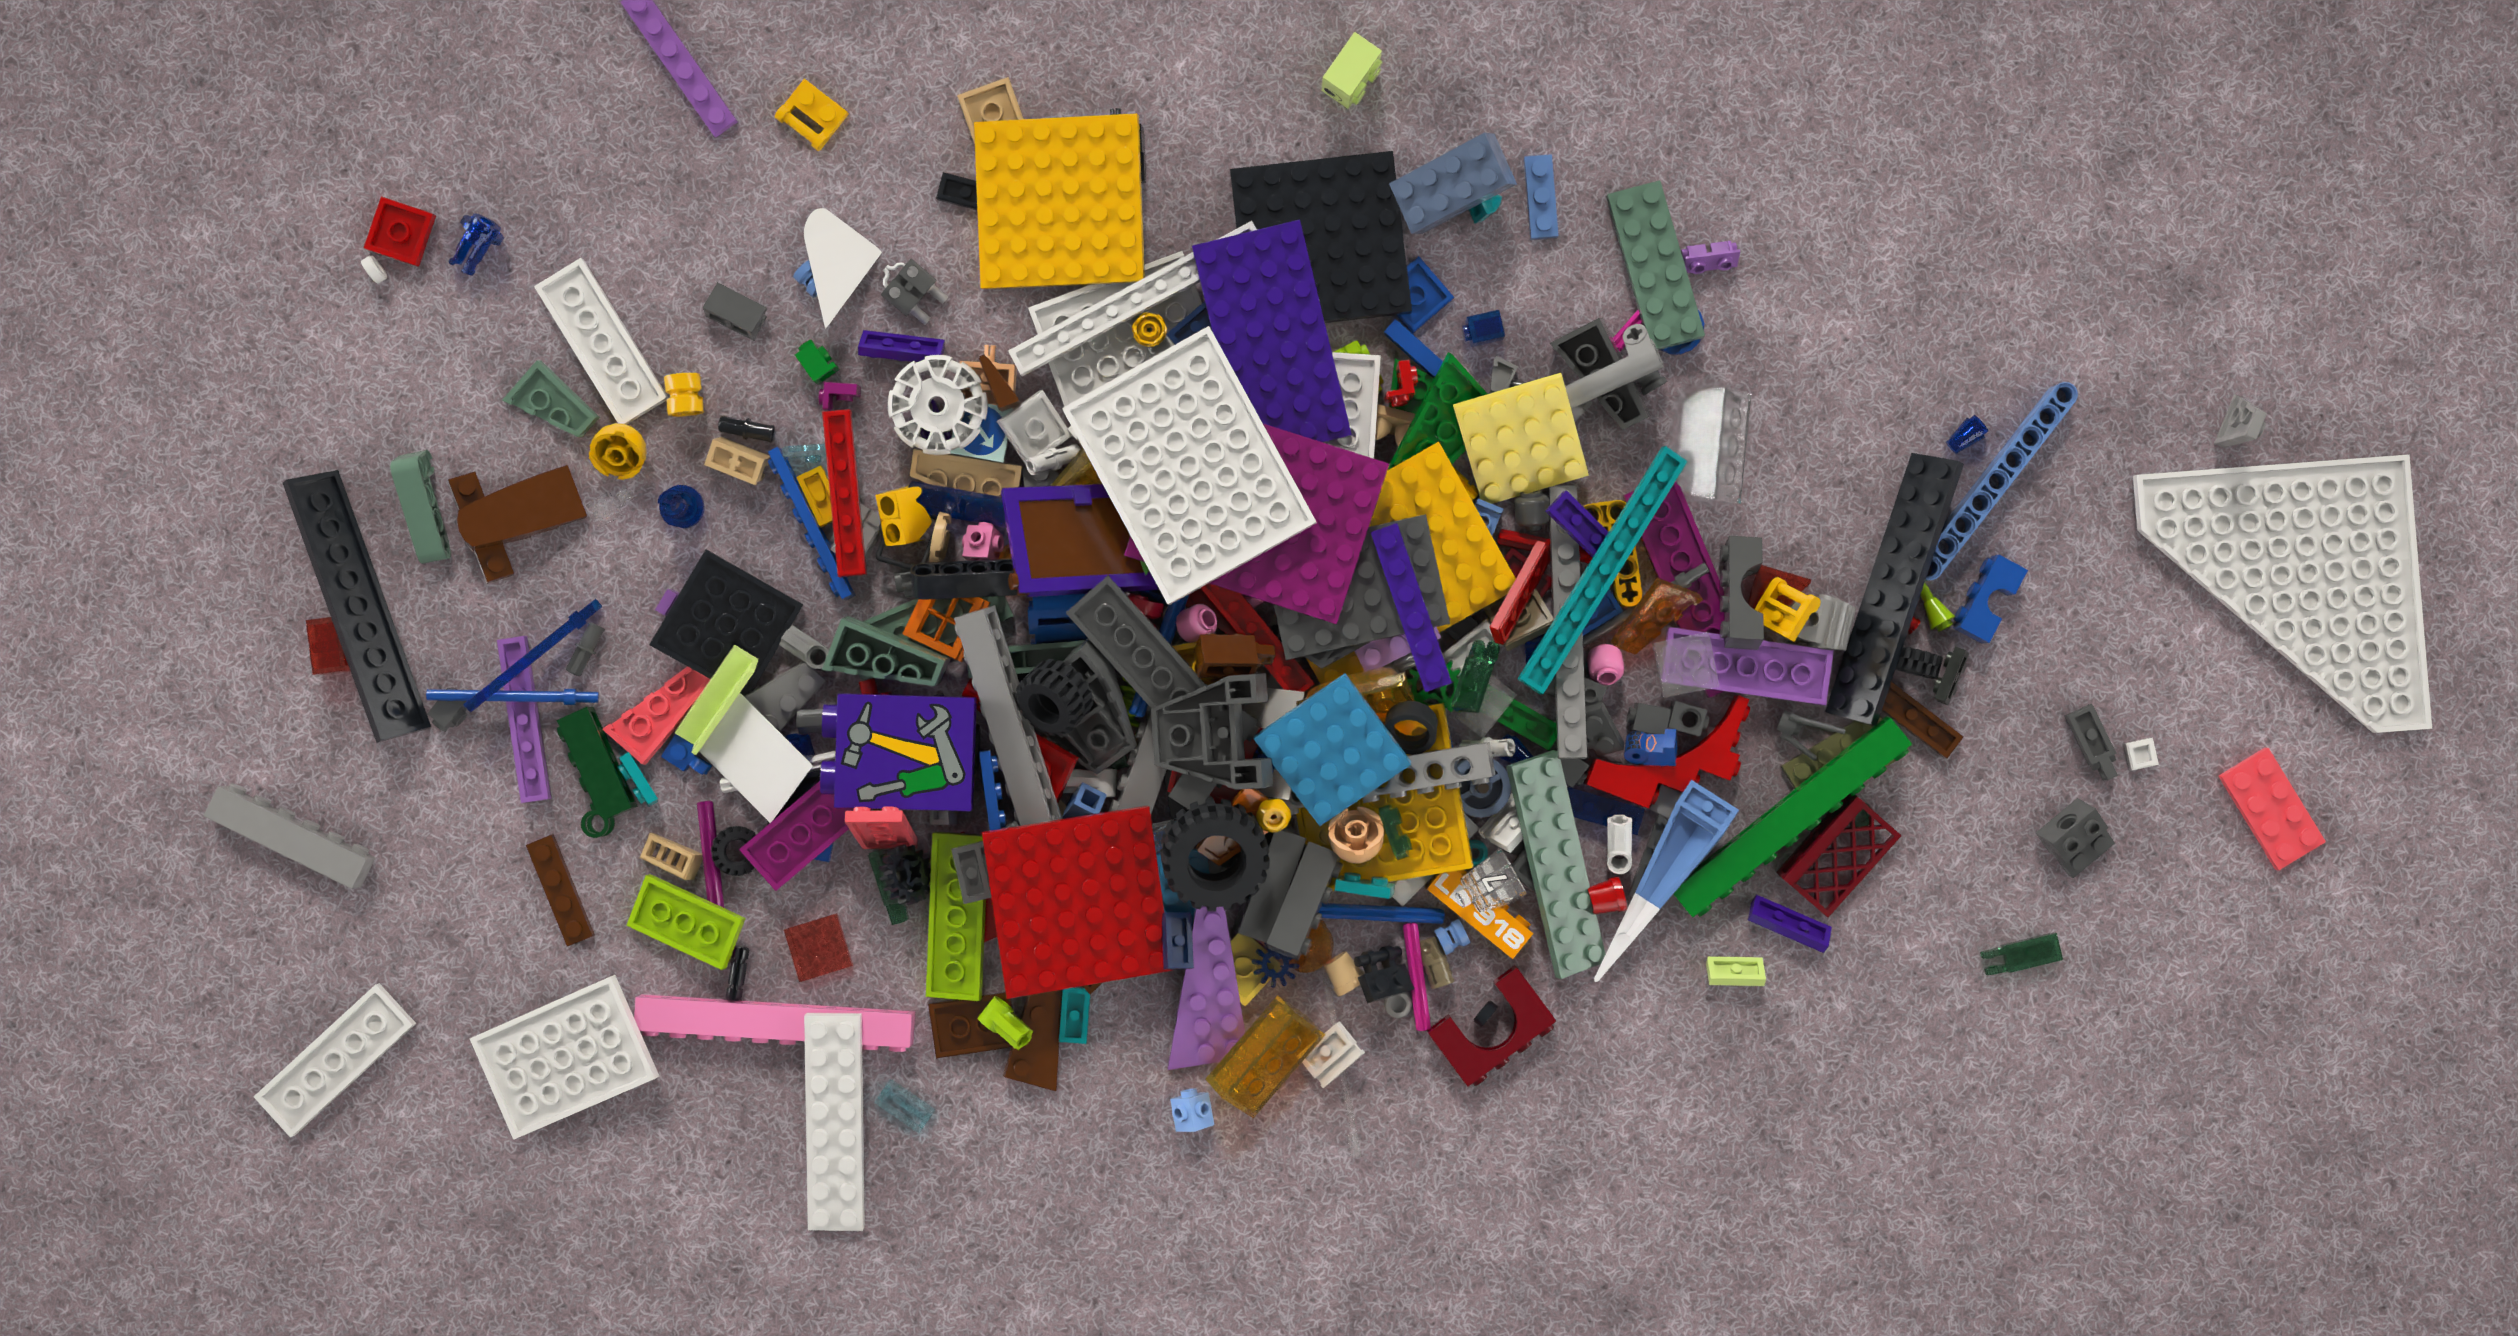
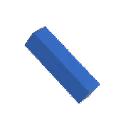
M1395 319L1383 334L1427 374L1435 378L1443 361Z

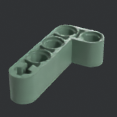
M428 450L399 455L390 464L392 478L417 558L421 564L451 557L448 536L430 481V476L434 473V467H431L430 459H432V455Z

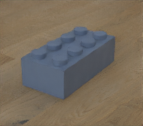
M1484 132L1389 183L1411 234H1423L1517 185L1495 134Z

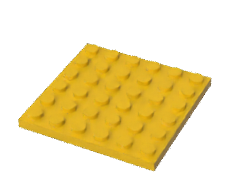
M1138 114L974 122L981 289L1135 283L1145 278Z
M1444 703L1429 705L1436 714L1438 726L1436 741L1425 752L1452 748ZM1387 713L1377 715L1384 725ZM1413 720L1400 721L1394 725L1399 732L1410 736L1421 735L1427 731L1423 724ZM1433 763L1430 767V774L1434 778H1441L1443 769L1439 764ZM1411 768L1404 769V780L1408 783L1415 781L1416 775ZM1388 781L1380 785V787H1386ZM1444 785L1434 786L1433 792L1418 794L1417 789L1406 791L1407 796L1390 798L1389 793L1379 795L1380 800L1363 803V798L1349 806L1348 811L1357 810V807H1365L1374 811L1382 820L1384 840L1378 854L1369 861L1349 863L1340 858L1339 862L1343 863L1338 877L1344 876L1346 872L1360 874L1361 879L1371 880V877H1384L1388 879V882L1473 868L1460 789H1445ZM1305 807L1299 808V813L1296 816L1300 836L1306 838L1305 844L1312 842L1333 851L1328 836L1331 819L1319 826ZM1332 878L1329 885L1333 889L1332 891H1335L1336 878Z

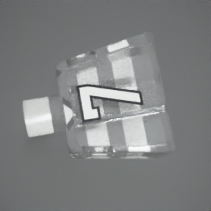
M1499 848L1460 878L1464 889L1456 892L1455 898L1462 908L1473 903L1476 910L1481 913L1514 903L1524 897L1527 892L1502 848Z

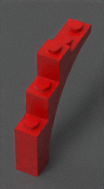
M1735 695L1725 715L1712 732L1696 746L1678 755L1676 766L1620 765L1593 758L1588 770L1589 774L1583 784L1639 806L1649 808L1650 804L1654 805L1659 796L1660 789H1657L1658 784L1683 793L1691 780L1699 784L1700 775H1697L1699 770L1730 781L1732 776H1737L1741 766V762L1738 761L1740 755L1731 752L1730 749L1731 747L1735 748L1739 741L1741 732L1738 731L1741 721L1745 722L1749 715L1750 706L1747 705L1750 699Z

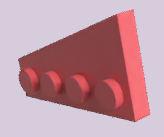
M687 666L665 682L663 687L646 696L644 701L623 713L621 718L607 725L602 730L637 761L646 765L679 726L710 679Z

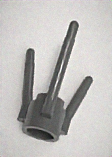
M1784 710L1776 730L1782 732L1781 739L1791 743L1813 761L1818 759L1817 756L1794 739L1792 734L1798 736L1803 725L1832 733L1845 734L1846 732L1843 728L1800 717L1787 710Z

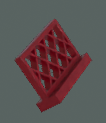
M1849 794L1842 799L1843 805L1833 813H1828L1776 872L1828 918L1902 836L1857 795L1851 796ZM1863 809L1869 814V826L1855 827V817ZM1874 819H1875L1880 825H1874ZM1886 829L1892 834L1884 843L1875 844V830ZM1869 831V845L1856 846L1855 832ZM1850 832V846L1837 847L1836 838L1841 833ZM1870 849V859L1866 864L1856 865V851ZM1851 851V865L1837 866V852ZM1832 853V867L1818 868V858L1822 854ZM1851 870L1852 879L1849 883L1838 885V871ZM1832 872L1833 886L1819 887L1818 873ZM1804 874H1813L1814 887L1801 888L1797 882ZM1833 891V900L1824 908L1819 903V892ZM1814 892V898L1808 893Z

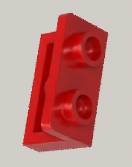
M1410 359L1398 361L1396 374L1399 390L1386 392L1384 397L1385 404L1391 403L1392 407L1408 405V401L1412 400L1415 394L1414 386L1418 383L1416 366L1410 365Z

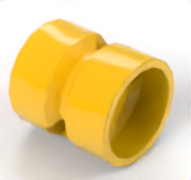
M676 373L664 376L665 392L670 394V398L666 400L668 416L683 417L704 413L703 397L698 395V392L702 389L699 373Z

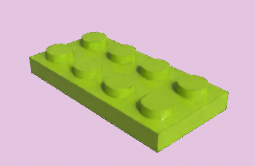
M649 874L645 875L626 926L723 970L727 968L746 918Z

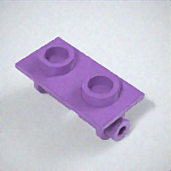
M1729 240L1710 243L1711 252L1708 253L1705 244L1686 246V249H1681L1683 260H1685L1684 264L1687 273L1700 274L1708 270H1729L1732 267H1737L1740 249L1737 250V244L1731 243Z

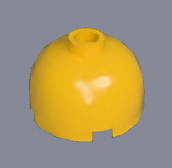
M621 423L607 425L599 430L591 441L589 459L600 473L605 476L612 474L618 476L617 479L621 480L632 478L638 474L647 455L646 443L642 435L635 428Z

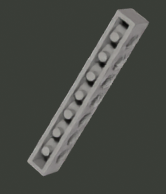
M1490 742L1407 755L1411 760V765L1407 768H1411L1415 772V781L1413 783L1406 782L1403 778V771L1388 780L1386 787L1379 786L1364 796L1363 803L1380 800L1379 795L1389 793L1390 798L1407 796L1406 791L1417 789L1418 794L1433 792L1434 786L1444 785L1445 789L1462 787L1461 782L1472 780L1473 785L1488 783L1489 777L1496 775ZM1460 759H1466L1470 763L1471 769L1468 774L1459 772L1457 763ZM1433 763H1437L1442 767L1443 775L1441 778H1434L1430 774V767ZM1292 789L1290 790L1289 800L1281 799L1290 809L1291 815L1299 813V808L1305 807Z

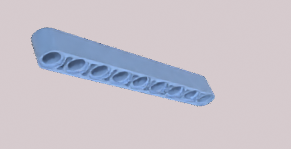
M2062 382L2050 387L1950 514L1944 523L1938 544L1941 540L1946 541L1948 552L1946 554L1941 553L1937 544L1931 562L1932 572L1926 577L1925 581L1937 579L2073 406L2078 398V391L2073 384ZM2058 389L2065 393L2066 399L2064 403L2057 399ZM2041 411L2048 414V424H2044L2040 420ZM2025 432L2032 437V444L2030 446L2026 445L2023 441ZM2008 454L2013 455L2015 458V466L2013 468L2006 463ZM1991 475L1995 476L1999 481L1997 489L1992 488L1989 484ZM1974 497L1979 498L1982 502L1980 511L1975 510L1972 505ZM1958 518L1962 519L1965 523V530L1962 533L1955 527V522Z

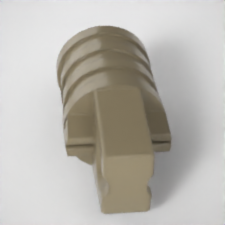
M1435 936L1420 941L1422 963L1425 967L1431 989L1453 983L1454 978L1438 938Z

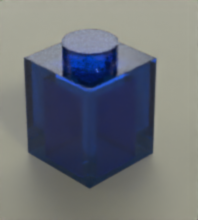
M1499 310L1468 316L1465 320L1466 325H1462L1465 342L1470 341L1471 347L1501 341L1505 338Z

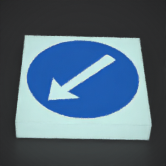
M988 404L986 420H982L979 427L981 431L978 436L963 449L959 447L951 450V454L1004 463L1008 438L997 421L1012 411L1013 408L1002 412L998 409L997 405ZM965 411L961 421L969 424L973 414Z

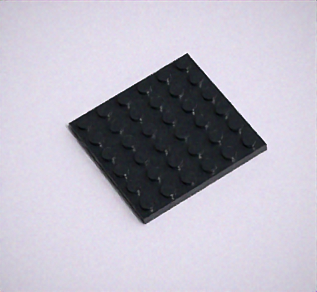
M1393 151L1230 169L1236 229L1250 221L1253 222L1258 230L1300 219L1325 323L1412 313L1400 207L1389 183L1396 180Z

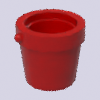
M1618 876L1611 877L1609 880L1590 886L1587 889L1592 903L1593 915L1616 911L1619 913L1627 910L1624 890Z

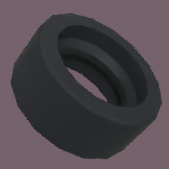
M1404 701L1397 703L1389 709L1384 726L1405 754L1415 755L1429 750L1435 743L1438 720L1435 712L1429 706L1416 701ZM1413 720L1423 724L1427 731L1421 735L1410 736L1399 732L1394 725L1400 721Z

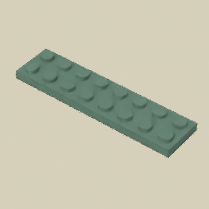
M1552 750L1508 765L1506 768L1555 978L1563 979L1600 965L1606 954L1597 915H1593L1592 903L1587 890L1590 888L1561 759H1558L1557 751Z

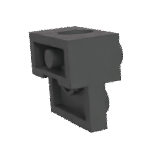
M2079 798L2075 799L2036 832V835L2048 852L2056 857L2064 871L2072 878L2076 877L2115 844L2107 832L2108 826L2096 808Z

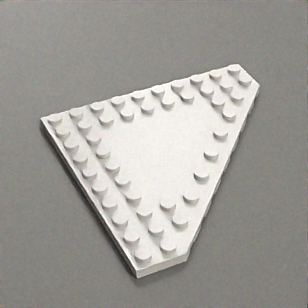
M2409 455L2133 476L2137 531L2372 733L2432 729Z

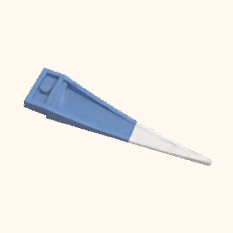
M1693 780L1690 781L1674 806L1637 890L1594 978L1595 982L1603 977L1724 836L1739 812L1737 808Z

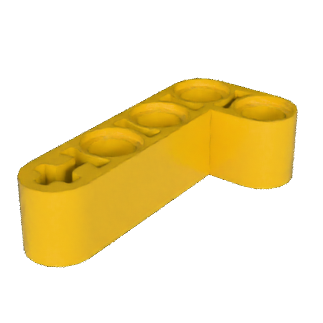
M1613 500L1591 503L1583 507L1586 510L1593 511L1596 520L1609 532L1616 521L1610 515L1611 508L1617 506L1623 510L1626 502ZM1636 546L1626 560L1630 564L1629 574L1622 575L1619 572L1612 583L1614 597L1619 605L1625 608L1637 605L1642 598ZM1632 578L1633 582L1627 583L1629 592L1634 593V597L1630 598V602H1628L1627 598H1622V593L1626 592V583L1620 585L1619 580L1624 581Z

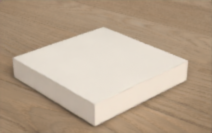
M1043 390L1036 392L997 421L1025 465L1026 460H1028L1027 458L1047 453L1048 449L1058 447L1072 436Z

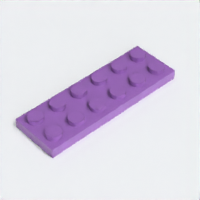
M1667 627L1660 682L1826 705L1834 650L1763 641L1758 650L1725 648V640L1720 637V634Z

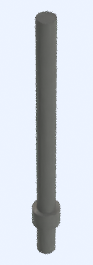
M1702 563L1686 574L1684 572L1674 577V581L1644 598L1637 605L1629 607L1583 636V648L1677 591L1688 589L1692 586V582L1710 572L1705 563Z

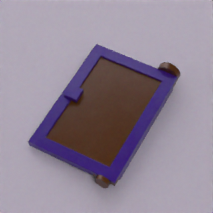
M1103 484L1002 488L1001 496L1014 573L1009 574L1008 582L1010 590H1017L1018 596L1038 597L1087 594L1107 575L1113 579L1123 592L1159 589L1151 572L1148 571L1147 575H1145L1139 560L1124 555L1130 534Z

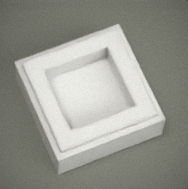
M2153 738L2123 744L2129 770L2159 765Z

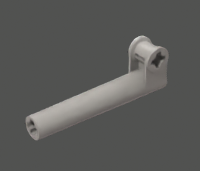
M1634 324L1624 331L1623 340L1629 356L1565 386L1571 409L1664 367L1656 345L1650 339L1644 325Z

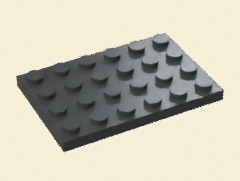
M1426 514L1369 527L1337 625L1274 604L1286 660L1405 634L1370 533L1395 523L1399 525L1433 628L1450 624Z

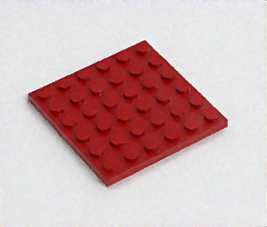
M1148 805L982 832L1007 999L1173 971V969L1164 970L1162 914L1164 913L1150 807Z

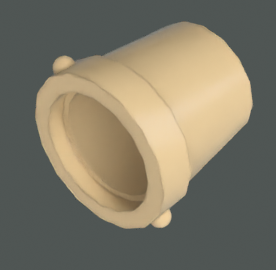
M1346 951L1333 957L1323 966L1338 997L1359 986L1358 977L1365 974L1363 970L1355 966L1354 960Z

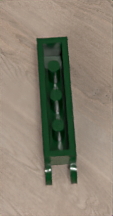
M585 707L556 720L559 725L557 733L560 739L567 743L570 750L568 752L569 760L573 767L578 768L581 775L579 778L580 785L584 792L589 793L592 800L590 803L592 811L587 812L581 820L582 831L589 837L598 838L607 836L613 831L615 827L614 817L638 806L627 781L618 769L619 763L605 731L602 730L603 727L595 708ZM595 815L601 816L604 820V828L601 832L596 831L592 826V820Z

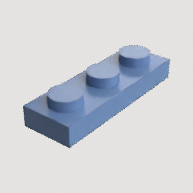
M1552 154L1525 156L1524 169L1530 240L1558 238Z

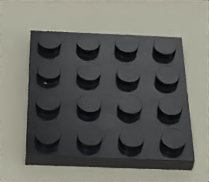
M705 549L649 645L709 679L715 674L733 646H738L758 659L755 672L740 692L745 696L756 686L778 649L782 636L791 627L803 604Z

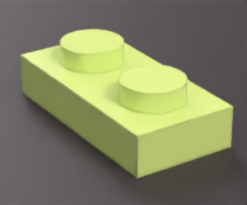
M1707 957L1706 967L1709 985L1765 986L1766 976L1762 957Z

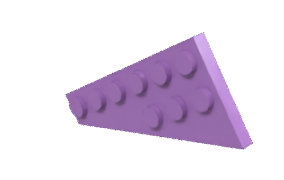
M1202 906L1200 910L1195 909L1192 926L1194 968L1185 969L1168 1070L1249 1057L1226 911H1224L1223 907H1216V912L1207 911L1206 906Z

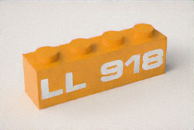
M1465 870L1435 874L1425 888L1512 959L1534 934L1528 929L1531 924L1519 914L1516 918L1507 912L1510 907L1507 904L1501 905L1497 897L1494 901L1490 898L1494 907L1486 910L1471 882L1464 877L1467 873ZM1466 889H1468V890L1474 892V894H1475L1474 903H1473L1472 899L1470 898V896H1469L1468 892L1466 891ZM1464 892L1469 903L1460 906L1455 896Z

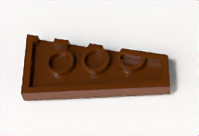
M1063 989L1027 995L1020 1020L1033 1030L1032 1038L1027 1045L1019 1050L1013 1046L1011 1047L1003 1073L1005 1078L1052 1091L1057 1090Z

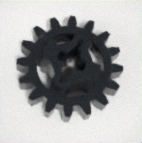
M906 844L888 850V855L882 857L885 865L879 866V870L884 872V876L879 879L886 882V886L883 888L884 892L890 890V899L898 898V904L900 905L918 903L926 899L925 894L930 893L928 884H930L929 874L931 873V868L927 867L930 859L922 858L923 850L915 852V845L907 847Z

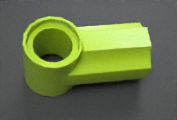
M994 996L979 1015L978 1020L989 1030L998 1033L1011 1046L1019 1050L1031 1040L1033 1030L1013 1013L1014 1010L1009 1004Z

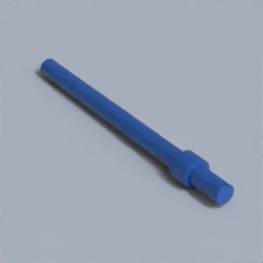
M427 689L426 699L436 701L564 702V705H576V703H599V692H577L576 689H564V691Z

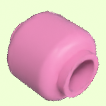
M1195 604L1179 613L1176 619L1177 631L1185 641L1189 643L1197 642L1200 635L1215 633L1217 627L1216 615L1208 606Z
M1600 644L1592 648L1588 653V672L1593 681L1602 685H1611L1623 676L1625 669L1623 655L1616 646Z

